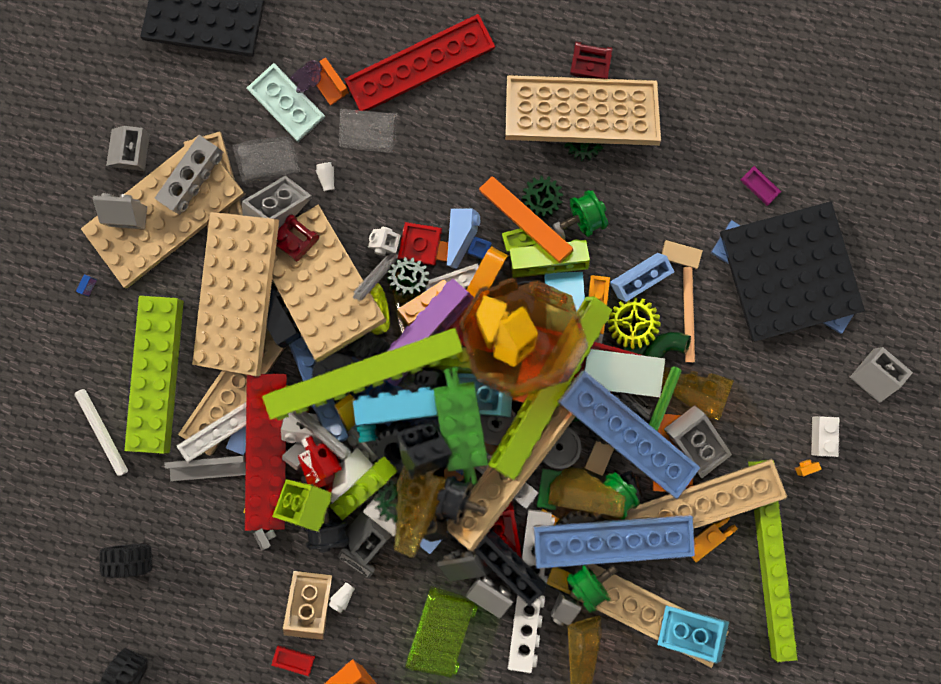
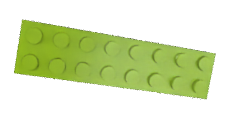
M139 296L124 451L170 453L184 302L181 299Z

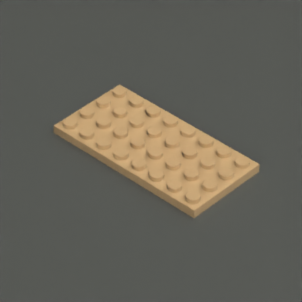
M507 75L505 140L660 146L661 134L657 81Z
M198 136L124 194L132 196V199L140 200L141 204L147 206L145 229L107 227L99 223L98 216L81 228L124 288L130 287L208 225L210 212L223 213L246 195L220 161L211 170L209 178L203 181L198 194L189 201L188 208L180 215L155 199L160 189ZM205 157L200 159L199 164L204 162ZM194 172L188 176V180L193 178ZM182 188L178 190L177 196L182 193Z
M317 205L296 218L310 231H315L319 234V240L298 262L294 261L276 246L272 280L314 359L319 362L385 323L387 320L370 292L362 301L353 298L354 291L363 282V279L322 209ZM294 227L290 230L303 242L307 239L306 236Z
M210 212L192 365L253 376L261 375L279 220Z

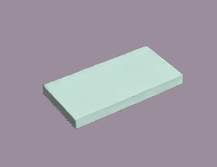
M275 63L247 87L248 91L297 142L325 118V115Z
M591 349L585 360L584 371L608 391L660 397L665 359Z

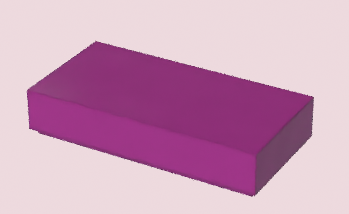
M755 166L740 179L767 206L781 193Z

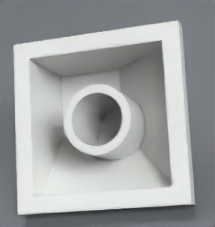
M358 448L352 453L350 452L346 459H341L343 461L340 463L342 470L335 473L332 487V503L373 466Z

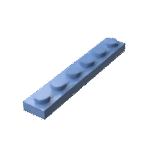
M302 336L289 344L301 377L305 381L312 378L313 367L317 361L314 359ZM333 398L327 399V403L319 407H315V404H313L319 423L340 442L347 440L348 435L334 406Z

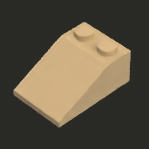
M293 571L283 626L285 636L324 639L332 575Z

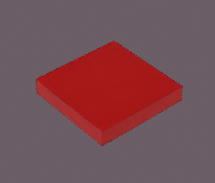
M405 222L397 259L404 261L406 257L407 261H410L414 258L415 263L421 261V264L435 266L443 229Z

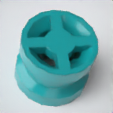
M376 424L356 427L360 435L358 438L359 443L376 441L378 437L375 434Z

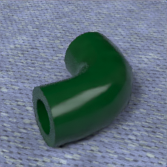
M679 332L660 334L654 341H650L643 356L663 358L669 351L686 354L691 343V336Z

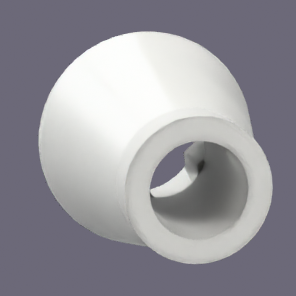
M331 162L316 165L317 170L315 171L323 191L334 190V167H332Z
M345 582L330 598L331 601L328 605L339 613L346 610L355 588Z

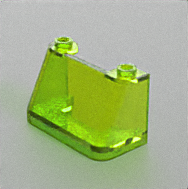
M430 586L405 668L450 678L452 674L456 675L460 664L457 662L466 630L470 618H474L478 606L474 605L475 602L465 596Z

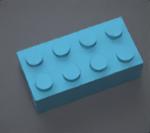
M430 387L419 388L416 393H412L410 390L398 391V395L380 393L378 398H373L370 395L359 396L358 400L353 401L355 422L358 426L438 416L434 390Z

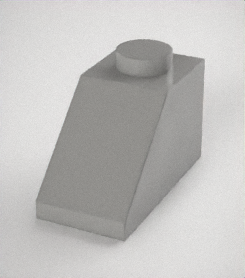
M560 592L550 615L555 623L562 626L565 623L570 626L580 612L581 606L577 600Z

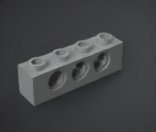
M198 135L155 199L180 215L188 208L192 197L198 194L201 184L209 178L211 170L221 161L224 152ZM205 157L204 162L199 164L200 159ZM194 172L193 178L188 180V176ZM182 188V193L177 196L178 190Z

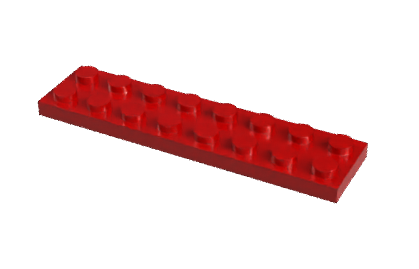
M477 14L344 80L362 114L494 50L495 45L481 17Z
M246 374L245 531L285 529V521L272 517L285 483L286 462L282 459V455L286 453V441L281 440L283 419L279 421L277 418L270 419L262 396L285 388L287 374H261L260 376Z

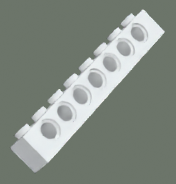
M528 510L522 559L530 567L536 565L535 555L531 551L535 546L534 527L554 525L555 517H551L552 512ZM540 568L538 575L547 583L548 576H544L545 568ZM517 594L508 664L509 670L532 673V667L537 665L538 655H534V649L539 647L540 635H536L537 627L541 628L543 616L539 615L540 607L544 608L545 596L543 595L532 604L535 612L527 614L524 611V607L528 604ZM524 625H529L533 630L531 633L525 634L521 628ZM527 645L530 651L525 654L521 653L519 647Z

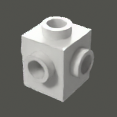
M387 227L373 229L369 237L368 248L375 250L374 253L381 256L396 253L401 235Z

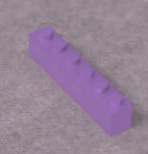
M452 278L443 286L440 293L430 300L429 305L417 315L415 321L404 329L403 334L390 345L388 351L446 331L475 298ZM409 371L404 372L401 378L392 380L389 377L386 380L397 386Z

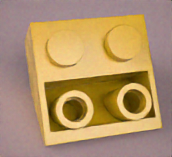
M484 296L477 312V324L487 348L492 350L498 338V325L502 320L509 317V312L507 311V304Z
M520 307L499 323L497 331H499L497 342L495 341L494 357L514 367L535 350L538 332L525 308Z

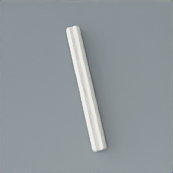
M86 390L77 391L75 397L118 476L126 474L128 469Z

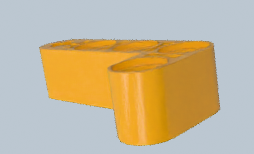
M494 247L488 249L467 288V291L475 298L468 307L479 309L483 297L487 295L505 260H507V254Z

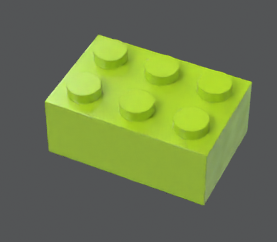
M286 479L272 517L319 532L324 522L326 509L330 505L332 493L312 485Z

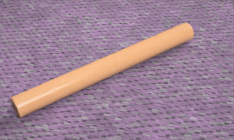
M683 267L685 334L691 336V343L685 354V362H695L693 268Z

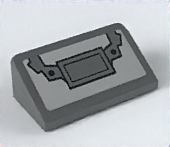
M618 393L619 397L623 396L626 398V401L630 400L633 403L631 406L636 407V413L643 420L651 418L654 410L640 396L630 393Z
M348 546L343 547L338 555L339 559L368 579L377 568L371 562L364 566L350 552Z

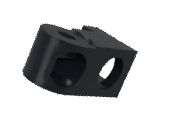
M427 369L418 371L415 374L414 385L430 387L432 389L447 386L445 372Z

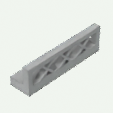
M245 456L191 460L188 463L187 461L166 462L165 469L170 468V481L245 475Z

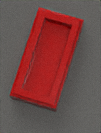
M278 645L271 666L310 676L315 656Z

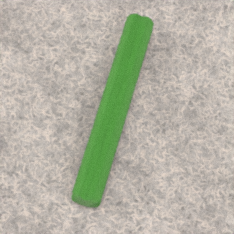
M675 366L670 370L649 423L657 432L682 372L680 368Z

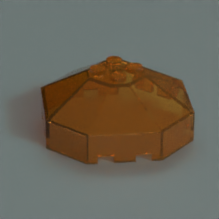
M510 278L499 282V285L488 288V286L479 288L459 321L464 335L467 354L470 358L472 373L477 381L511 398L569 381L588 348L572 295L538 280L518 287L516 279ZM484 296L507 304L508 316L520 307L525 308L538 332L535 350L515 367L494 357V345L492 350L487 348L477 324V312Z

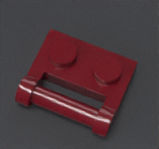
M575 42L570 75L593 79H608L613 48H600ZM583 52L605 56V59L579 55V53Z
M291 214L287 216L285 223L278 229L276 246L294 261L298 262L319 240V234L315 231H310ZM293 227L307 237L304 242L290 232Z

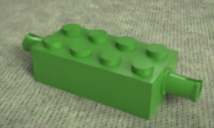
M453 367V376H451L450 368L444 370L447 386L434 388V398L441 435L452 452L447 466L448 472L463 469L464 483L470 482L469 477H471L472 484L474 485L477 483L474 467L488 465L474 381L460 384L458 369Z

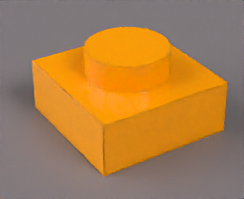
M811 459L800 462V466L795 468L799 476H805L822 470L819 462H811Z

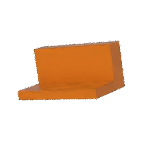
M325 57L319 61L321 67L309 76L331 106L349 92Z

